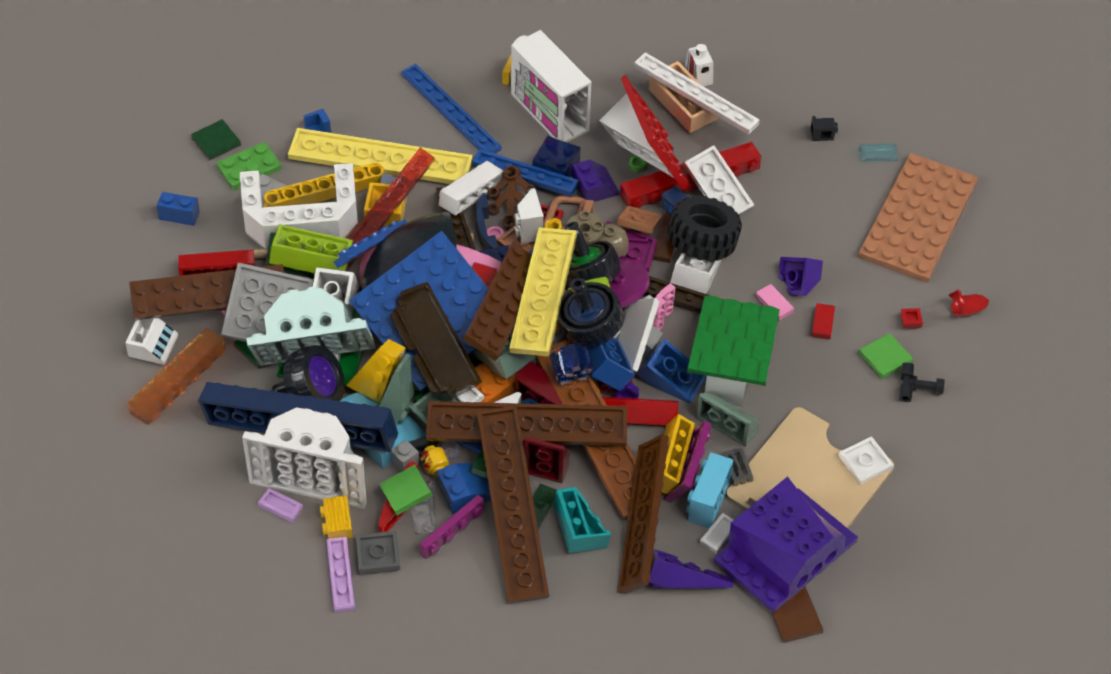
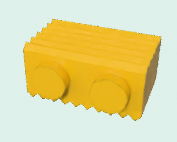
M347 495L323 498L324 506H320L321 518L326 520V523H322L323 535H328V539L340 537L353 538Z

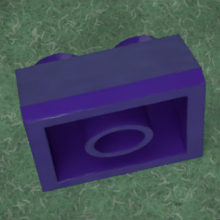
M592 160L573 164L572 178L579 180L577 189L581 197L586 201L594 200L596 202L619 195V191L605 166Z

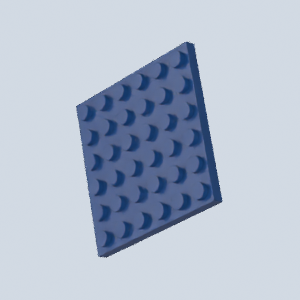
M441 231L349 300L350 304L362 319L366 320L369 328L382 344L390 339L406 348L390 318V314L395 307H398L395 300L401 291L428 282L469 356L477 349L464 341L463 337L488 287L443 231ZM406 348L403 358L406 353L410 355L412 381L421 392L427 388V385L413 361L414 352Z

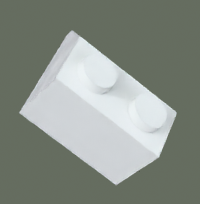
M535 188L531 189L517 205V214H514L517 225L514 226L515 235L520 238L521 244L535 242L538 228H543V213Z

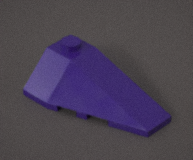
M653 549V561L650 569L651 578L649 582L655 588H733L734 585L732 578L710 569L702 571L695 563L689 562L684 564L675 555Z

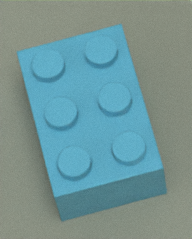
M710 452L708 459L703 460L701 466L702 473L697 475L694 486H696L695 490L690 491L687 500L689 502L686 513H689L688 522L710 528L713 525L731 481L733 459Z

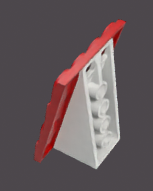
M622 76L620 79L626 94L599 121L619 146L675 178L682 189L685 190L688 187L687 183L689 181L681 170L683 168L673 153L674 148L667 138L669 135L627 76Z

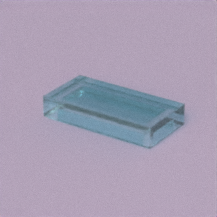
M860 144L861 162L897 161L898 159L896 144Z

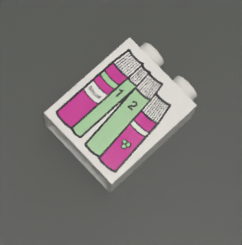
M541 30L529 36L523 35L518 37L511 45V94L560 146L588 132L590 127L591 81Z

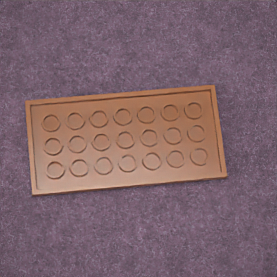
M910 153L863 243L858 257L928 283L974 190L978 176Z

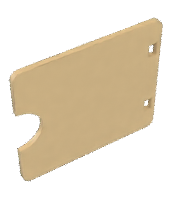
M797 407L790 412L749 462L754 481L749 482V480H746L744 484L738 482L737 486H734L732 483L727 489L726 496L728 500L747 510L751 507L746 504L749 500L753 503L757 502L788 476L797 489L802 490L845 527L849 528L893 469L860 485L838 457V453L842 450L833 447L827 439L826 432L830 424L809 411ZM744 468V470H743L742 472H743V475H746L747 473H746L745 468Z

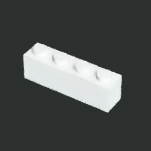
M488 161L478 165L475 169L440 191L439 206L456 216L477 202L482 193L487 195L488 190L503 178L504 171Z

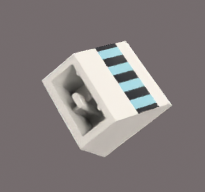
M159 318L136 320L125 342L128 357L165 365L178 338V333Z

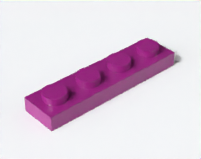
M479 495L474 497L420 543V555L425 559L435 555L442 545L454 538L455 534L467 528L469 522L474 518L480 517L484 511V499Z

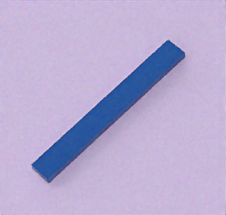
M416 63L402 71V76L478 150L481 149L494 154L502 150V146Z

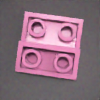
M671 283L656 296V299L659 300V305L652 325L658 330L663 327L665 317L669 316L673 311L676 287Z

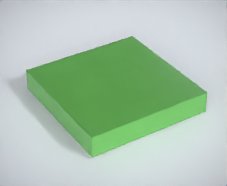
M890 333L859 350V354L881 379L899 371L902 363H913L911 355Z
M415 465L379 484L396 515L433 496Z

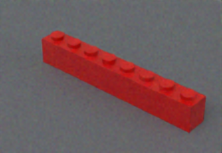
M753 142L719 152L735 177L760 169L762 156ZM681 164L683 167L681 170L689 181L687 183L688 187L685 190L682 189L675 178L663 171H658L621 183L620 196L626 207L641 208L642 206L661 201L662 194L674 186L683 193L698 189V186L684 165Z

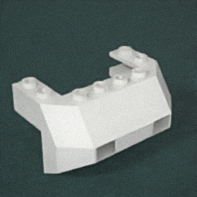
M353 163L334 165L337 202L262 208L259 171L240 172L242 209L246 235L264 249H268L270 233H276L279 224L346 239L358 227Z

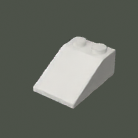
M682 253L675 263L670 283L707 294L721 260H697L695 257L691 258L686 253Z

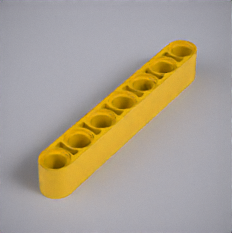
M371 163L353 168L355 192L368 189L370 182L381 183L384 167L379 163ZM335 173L267 191L264 195L263 208L314 204L337 198Z

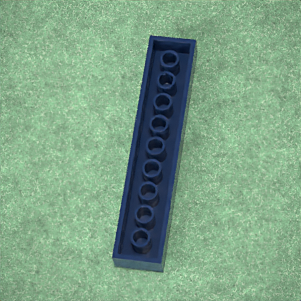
M206 382L198 399L208 425L266 433L271 419L294 408H307L315 412L329 413L336 416L349 435L350 446L391 452L398 436L391 409L386 407L300 396L292 393H280L273 390H259L238 385H225L218 382Z

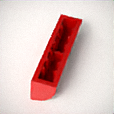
M254 249L179 255V276L236 270L238 263L255 266Z
M602 396L607 406H627V423L667 425L678 415L679 401Z

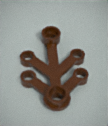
M513 165L506 167L503 172V178L488 190L490 198L497 199L494 203L488 205L490 215H497L500 211L499 208L507 201V215L502 220L507 230L516 225L514 217L515 199L521 202L524 198L516 190V183L524 189L526 195L528 189L535 188L534 185L527 183L521 178L520 169ZM508 184V189L500 196L499 191Z

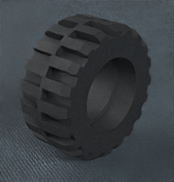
M708 196L687 197L674 206L668 226V237L675 248H678L681 253H686L691 258L718 261L723 258L725 259L735 251L742 229V221L734 208L727 206V203L723 201L720 202L716 198L711 199Z

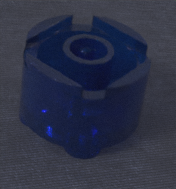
M580 343L561 347V352L557 354L555 351L550 354L549 357L555 378L559 381L560 385L568 384L575 379L579 381L587 380L590 378L589 374L594 370L587 345L582 347Z

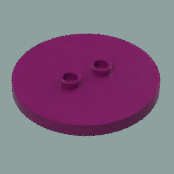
M620 261L621 271L609 283L611 289L616 293L622 308L642 297L650 284L646 268L635 262Z

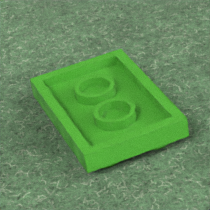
M266 142L216 162L217 168L233 191L241 188L240 172L259 171L260 175L269 176L282 170L281 163Z

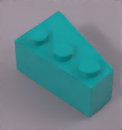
M576 487L557 489L553 506L568 553L607 548L612 534L609 530H605L600 523V518L593 514L590 510V505Z

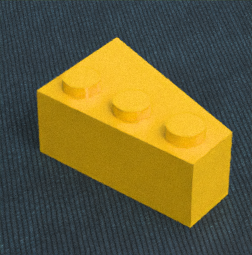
M388 339L346 386L380 404L395 370L402 361L406 348Z

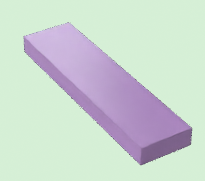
M347 537L326 539L334 613L355 611Z

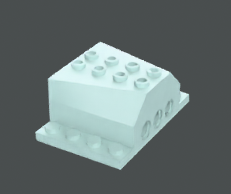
M309 287L304 291L289 290L287 293L281 294L264 315L266 335L258 333L247 338V346L260 366L283 363L292 352L311 345L324 346L334 355L376 349L375 340L366 320L352 319L350 306L318 287Z

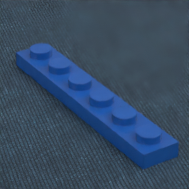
M479 149L472 160V166L474 167L488 161L503 171L508 166H516L521 171V178L527 183L568 197H572L579 185V180L481 149Z
M406 219L400 222L396 220L389 226L374 232L369 237H365L359 243L356 242L348 249H344L338 254L339 258L334 261V264L337 268H340L375 248L392 231L407 223Z

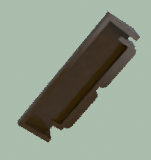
M428 282L401 291L395 300L398 307H395L390 314V318L406 348L414 352L413 361L430 392L437 394V396L445 392L449 400H452L482 383L480 376Z

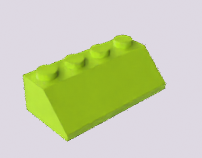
M279 224L271 246L269 263L275 265L283 264L284 267L314 274L316 267L346 271L348 263L337 268L334 261L339 258L338 254L353 245V240Z

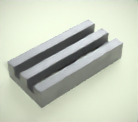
M742 447L723 452L724 457L729 458V456H732L739 477H736L732 467L731 478L734 486H737L738 482L744 484L746 480H749V482L754 481ZM736 454H739L741 457L742 463L747 473L746 475H743Z

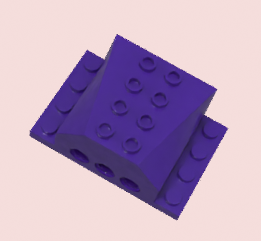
M787 476L730 523L729 544L714 557V563L774 613L854 545L858 540V536L802 490L797 489Z

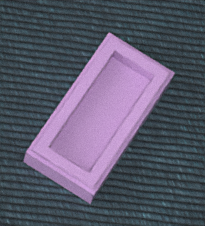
M270 488L267 489L258 501L259 507L291 523L294 522L303 509V504Z

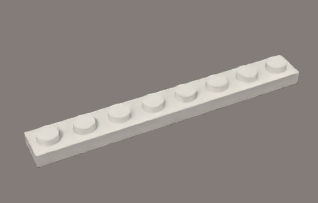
M646 52L634 62V67L744 133L749 135L759 125L760 120Z

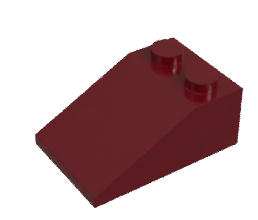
M529 361L515 376L516 392L521 393V401L529 400L530 398L539 402V404H563L546 372L542 370L540 365H535Z
M525 437L524 451L528 474L563 483L570 453L565 446Z

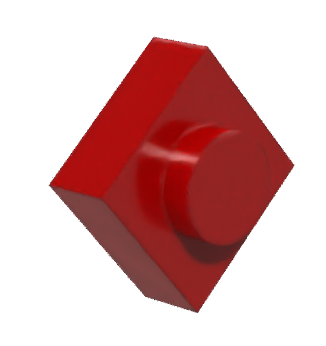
M920 308L901 309L900 316L903 328H922L923 321Z

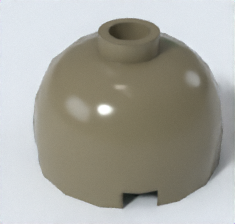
M615 224L604 225L603 235L598 241L610 242L614 246L618 257L622 255L624 257L629 250V238L626 231Z

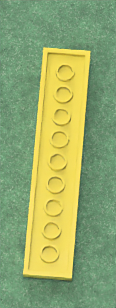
M297 128L288 153V159L330 166L353 163V168L371 163H379L384 167V174L452 184L455 180L470 172L473 155Z

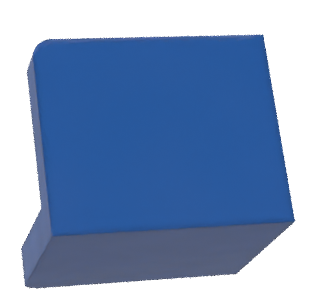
M324 109L303 116L305 129L331 133L330 119Z

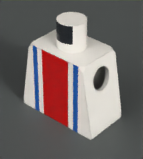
M698 44L696 47L689 48L685 62L688 72L703 87L712 85L713 60L706 45Z

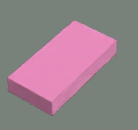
M772 284L756 292V297L764 306H774L780 309L778 320L794 313V307Z

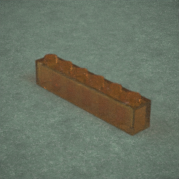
M206 327L128 402L130 414L147 425L156 420L164 409L170 407L173 401L179 395H182L192 382L197 381L199 376L209 369L218 357L225 353V339Z

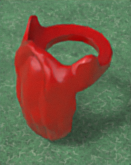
M959 289L949 294V297L953 299L951 305L952 312L955 316L959 317L979 313L989 303V299L983 295L972 294L962 296Z

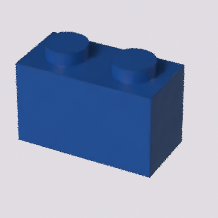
M162 192L156 205L159 220L195 226L200 213L198 198Z

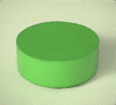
M634 155L629 159V168L633 172H643L647 168V162Z

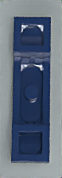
M482 193L476 210L477 234L485 252L490 257L499 261L496 236H488L484 219H489V206L486 193Z

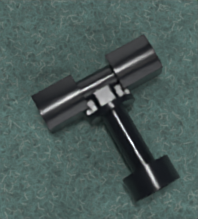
M902 363L901 380H903V384L900 387L899 401L911 402L912 391H916V387L934 389L935 394H943L945 379L936 378V382L917 380V376L913 375L914 364Z

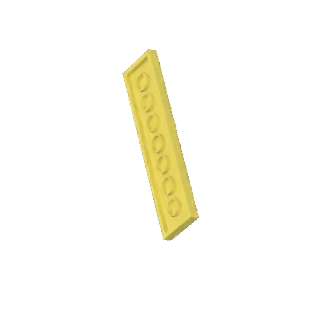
M538 228L509 347L510 353L549 356L576 242V230Z

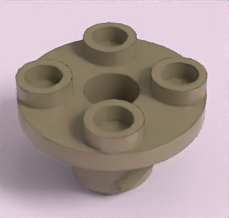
M586 210L574 215L567 222L568 224L575 221L579 224L578 227L581 229L587 245L597 242L604 232V225L601 219Z

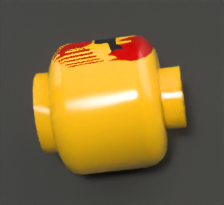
M428 446L420 456L425 472L434 477L437 476V470L449 466L448 458L441 447Z

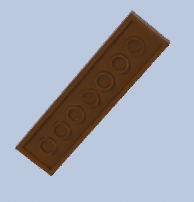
M514 242L509 245L463 337L464 341L494 361L499 358L516 323L532 254Z
M283 264L260 267L284 273ZM236 270L130 281L129 288L134 320L227 310Z
M664 434L638 446L617 592L621 594H627L648 585L651 578L650 569L656 541L655 533L658 524L659 507L661 505V490L664 484L663 476L666 468V455L669 448V437Z

